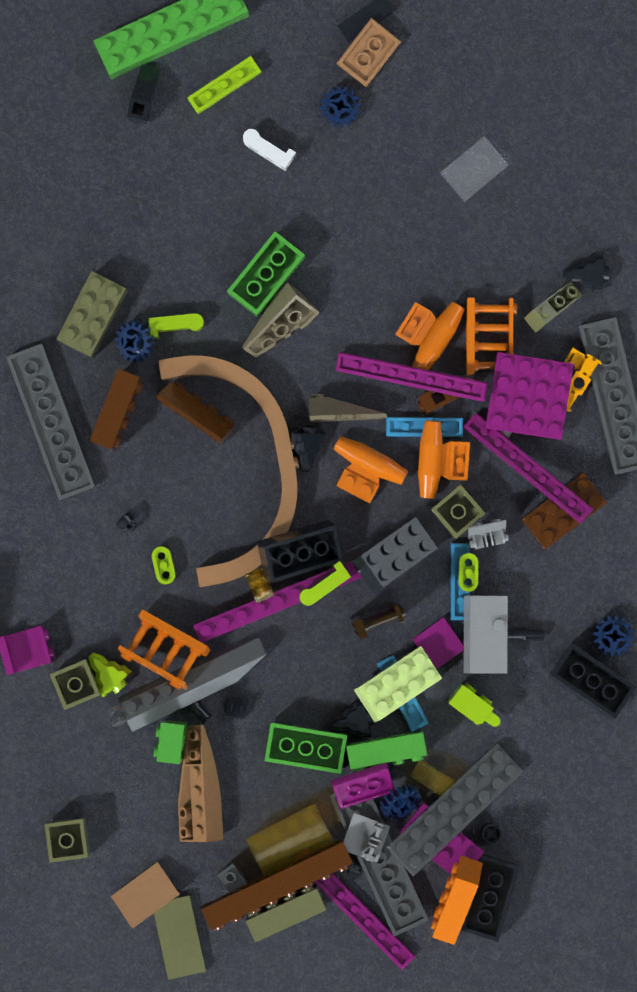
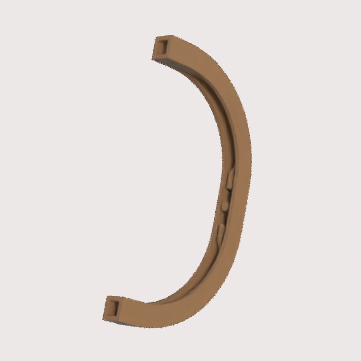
M181 356L158 360L162 381L188 376L216 377L242 388L260 405L272 428L282 481L279 511L274 524L263 539L288 532L296 510L297 476L295 468H299L297 456L293 457L292 449H295V445L292 443V438L289 437L285 418L269 390L248 371L222 359L207 356ZM258 545L248 553L232 561L196 568L199 587L229 582L262 565Z

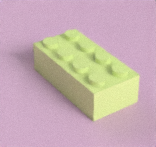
M420 646L355 688L354 691L374 722H377L441 680L442 677Z

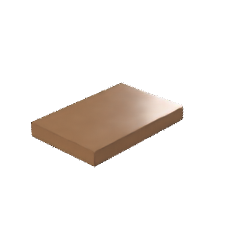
M371 18L336 64L363 86L367 87L401 41Z
M157 862L113 894L111 898L131 928H135L180 895L162 866Z

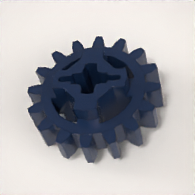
M338 86L336 91L330 88L331 93L325 92L324 96L326 99H321L320 101L324 104V106H320V111H325L322 114V118L327 117V124L332 121L333 127L340 124V127L343 128L344 123L351 126L350 120L356 122L357 118L355 115H360V111L357 108L361 107V103H356L359 100V96L353 97L355 91L352 90L349 93L347 86L344 90H341V87ZM340 95V97L335 100L331 99L334 96ZM347 97L352 101L353 107L348 104ZM340 103L343 104V108L341 109V111L337 110V106H339ZM328 108L333 110L334 116L329 113ZM349 115L347 118L341 119L342 116Z
M139 321L126 322V324L120 326L121 330L116 332L119 338H115V341L119 342V345L115 347L121 349L119 355L124 354V360L130 359L131 363L141 362L150 357L149 353H153L151 346L155 345V343L151 342V339L154 338V335L149 334L151 328L145 329V323L140 324Z
M614 615L613 619L607 616V621L600 619L601 626L595 625L598 632H593V635L597 636V639L593 640V642L599 643L597 649L603 648L602 654L604 655L609 651L611 657L614 656V652L618 656H621L622 650L627 653L626 647H632L633 645L630 643V640L635 639V637L631 636L634 629L628 628L631 623L625 624L624 617L618 620V615ZM611 623L610 628L606 632L602 631L606 625ZM619 624L625 629L626 634L620 631ZM615 630V634L622 636V638L618 637L615 638L613 641V639L609 636H606V634H612ZM602 638L608 641L609 648L604 645ZM624 640L625 643L617 648V644Z
M404 784L402 787L397 786L395 791L390 790V794L384 795L385 800L381 801L382 805L380 808L386 818L389 817L392 820L395 817L398 820L399 817L405 818L407 813L412 814V810L418 808L416 805L421 804L420 799L422 797L416 787H413L411 784L407 787Z

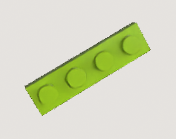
M250 56L187 97L196 113L200 114L261 74V70Z

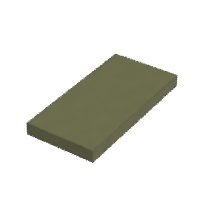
M186 895L174 898L154 913L168 980L206 971L191 897Z

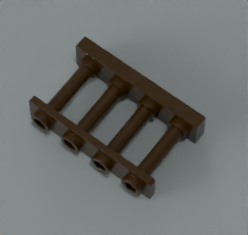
M392 601L389 602L391 609L362 619L357 615L350 617L356 636L360 640L368 637L367 632H370L369 629L392 620H396L400 624L405 623L403 618L406 617L403 607Z

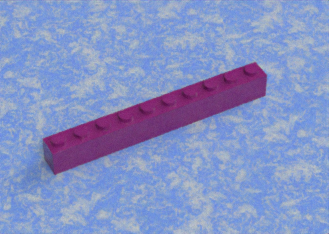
M352 561L343 564L351 577L338 587L362 578L352 564ZM333 568L193 625L201 643L301 603L300 594L303 590L313 588L337 570Z

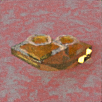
M263 568L260 570L255 569L249 575H246L256 603L274 596L269 581L264 577Z
M424 760L418 762L410 775L440 796L455 783L453 779L442 771L436 770Z

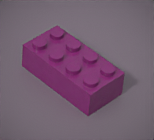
M422 802L400 829L399 833L401 834L430 806ZM460 832L432 860L449 874H452V866L454 862L459 861L460 856L478 861L484 850Z

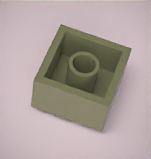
M461 484L431 509V512L454 539H457L471 525L485 515V512Z
M88 659L50 674L64 710L102 695Z
M85 817L50 821L44 824L49 863L88 858L90 856Z

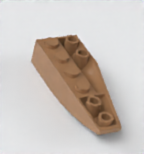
M204 725L187 726L178 798L180 842L223 840L220 786L215 760Z

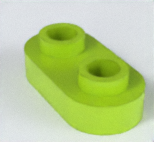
M157 547L152 552L156 578L162 584H170L176 577L171 552L166 547ZM161 552L165 554V559L163 560L158 558ZM168 571L170 574L167 579L163 577V572Z
M466 553L459 559L458 583L460 588L466 592L473 591L478 586V559L471 553ZM467 559L472 561V565L469 567L465 565ZM465 579H471L472 583L470 586L465 585Z

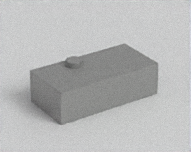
M464 596V673H507L508 596Z

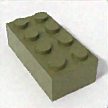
M91 271L57 340L93 359L127 293V289Z
M317 884L306 889L302 887L300 892L290 897L285 895L283 900L269 906L266 904L265 908L254 914L249 912L246 917V923L254 941L258 942L326 911V903Z

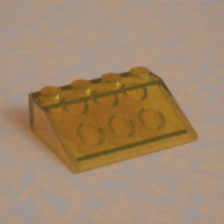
M316 804L246 839L264 875L335 842Z

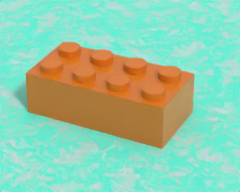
M460 856L459 861L454 862L451 877H448L446 881L445 892L442 891L439 907L436 906L434 911V919L431 925V929L434 930L432 938L455 945L479 886L482 862Z

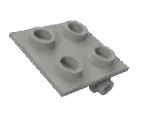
M494 519L488 524L475 523L468 528V540H472L469 541L471 549L484 548L482 537H484L485 545L488 547L486 536L490 537L492 546H494L492 535L496 545L509 541L508 535L505 533L506 520Z
M354 813L343 842L347 852L363 857L371 862H378L390 826Z

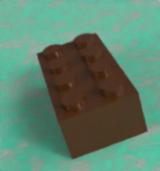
M120 369L117 370L91 435L90 441L112 451H115V448L119 449L123 440L121 433L123 430L126 431L130 422L128 415L130 412H134L137 404L135 402L136 395L141 394L144 386L140 377Z
M584 472L565 485L593 508L589 516L607 504ZM549 498L521 519L543 550L549 548L580 524Z

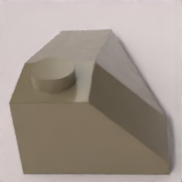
M287 282L274 296L242 348L256 358L274 347L280 339L290 337V333L296 329L306 327L320 312L300 291Z
M324 394L312 395L313 398H309L310 422L387 418L386 413L324 397Z

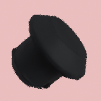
M356 858L351 859L352 864L349 865L347 872L348 874L352 872L359 875L361 871L358 869H362V866L356 862Z

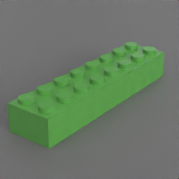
M181 0L93 41L112 80L141 65L147 64L249 17V13L243 0Z

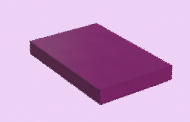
M387 763L331 780L340 809L389 794L390 790L395 791Z

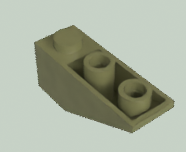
M569 281L533 309L524 319L536 333L583 295Z

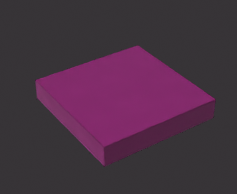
M444 617L412 639L417 647L421 646L436 669L464 650V645Z

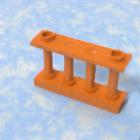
M475 298L466 299V376H474L475 371H478V369L494 370L495 362H478V360H475V352H478V350L508 351V354H513V314H517V303H513V298H509L508 305H479L475 303ZM478 312L508 313V324H478V322H475V314H478ZM478 331L508 332V343H478V341H475V333H478Z
M142 609L138 615L142 625L127 649L121 645L118 647L120 653H122L121 657L129 662L134 660L171 681L170 685L180 690V688L186 690L188 686L183 679L197 656L203 655L206 657L210 652L208 646ZM153 627L158 630V635L144 658L136 655L134 651L147 630ZM169 636L174 639V645L159 668L150 661L164 638ZM185 645L190 648L191 653L175 677L166 671L180 648Z

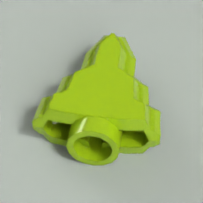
M94 652L88 657L90 666L96 673L95 680L99 685L102 697H105L111 691L117 694L127 685L125 679L132 672L127 666H120L115 661L109 662L104 656Z

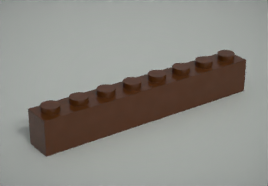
M340 839L201 905L200 908L210 930L215 929V931L226 927V923L230 921H240L244 918L243 915L249 912L254 914L260 911L261 907L266 904L269 906L279 901V898L285 895L290 897L296 894V890L302 887L306 889L313 886L316 880L330 878L332 876L331 873L337 870L339 872L347 870L349 865L352 864V860L343 841Z

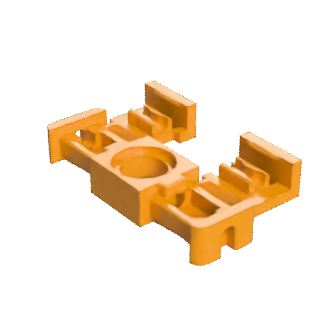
M572 348L564 361L565 363L574 364V369L580 370L576 371L571 379L566 409L568 412L572 411L570 408L578 395L582 396L592 380L589 377L598 363L601 365L600 360L590 354H587L588 358H586L583 353L575 348ZM578 377L583 378L585 381V385L581 389L574 386V380Z

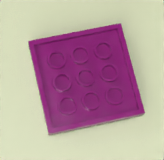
M497 352L485 428L562 440L574 364Z

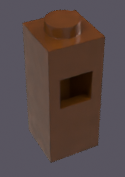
M428 391L418 396L419 401L416 403L420 411H425L427 415L461 397Z

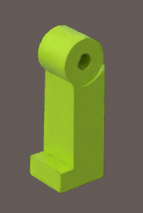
M195 313L148 318L149 328H151L150 335H154L152 339L159 338V332L187 329L197 332L204 327L202 316Z
M340 561L334 565L337 571L313 588L305 589L301 592L300 601L304 605L314 604L351 577Z

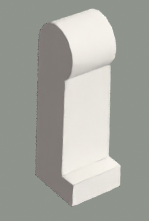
M248 129L244 132L243 141L248 148L284 171L287 170L295 158L296 152L289 149L285 153L261 138L254 129Z

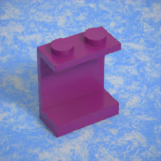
M41 625L0 637V652L6 675L53 662L52 658H55L53 647H49L48 644L50 635L47 628L44 629V626Z

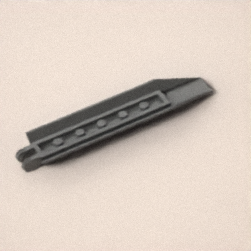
M259 638L220 649L193 663L183 679L188 686L186 690L180 688V690L170 685L171 681L162 677L118 698L119 705L108 709L106 713L111 717L123 711L124 716L111 721V725L116 727L127 722L132 732L237 683L266 656V652ZM178 669V670H176V671H174V672H172V673H170V674H172L173 676L176 677L177 674L179 673L180 669Z

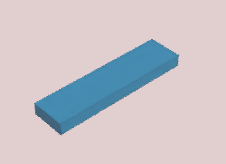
M387 417L386 437H422L426 420L441 422L442 437H463V418Z
M451 543V620H464V596H470V592L463 591L458 583L459 559L462 555L470 553V543ZM470 559L465 561V565L468 567L470 566ZM469 578L465 579V585L470 586Z
M392 655L377 663L380 671H383L397 660ZM416 697L399 707L411 732L429 724Z

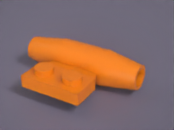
M416 302L414 303L395 334L411 345L420 346L412 367L429 370L440 358L457 330L465 310L463 307L455 302H451L436 319L432 311Z
M426 420L422 432L418 465L421 498H436L441 476L448 480H468L470 442L449 441L443 444L440 421Z
M340 436L335 444L334 450L352 463L345 468L336 486L368 503L372 502L379 488V478L402 485L408 474V471L393 459L363 443Z

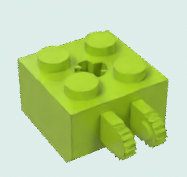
M460 683L447 701L475 724H483L486 721L491 726L496 727L501 723L500 718L492 712L494 709L490 706L492 701L483 695L478 697L475 694L477 690L467 683L465 686Z

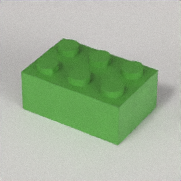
M163 720L157 726L156 737L159 738V743L154 747V757H157V762L181 764L184 757L187 722Z

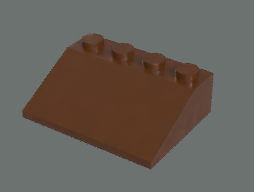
M178 381L176 384L173 382L169 383L156 396L160 403L221 445H223L235 428V425L232 424L234 420L225 414L223 417L217 414V408L211 404L207 406L201 402L202 398L194 392L192 395L185 391L187 388Z

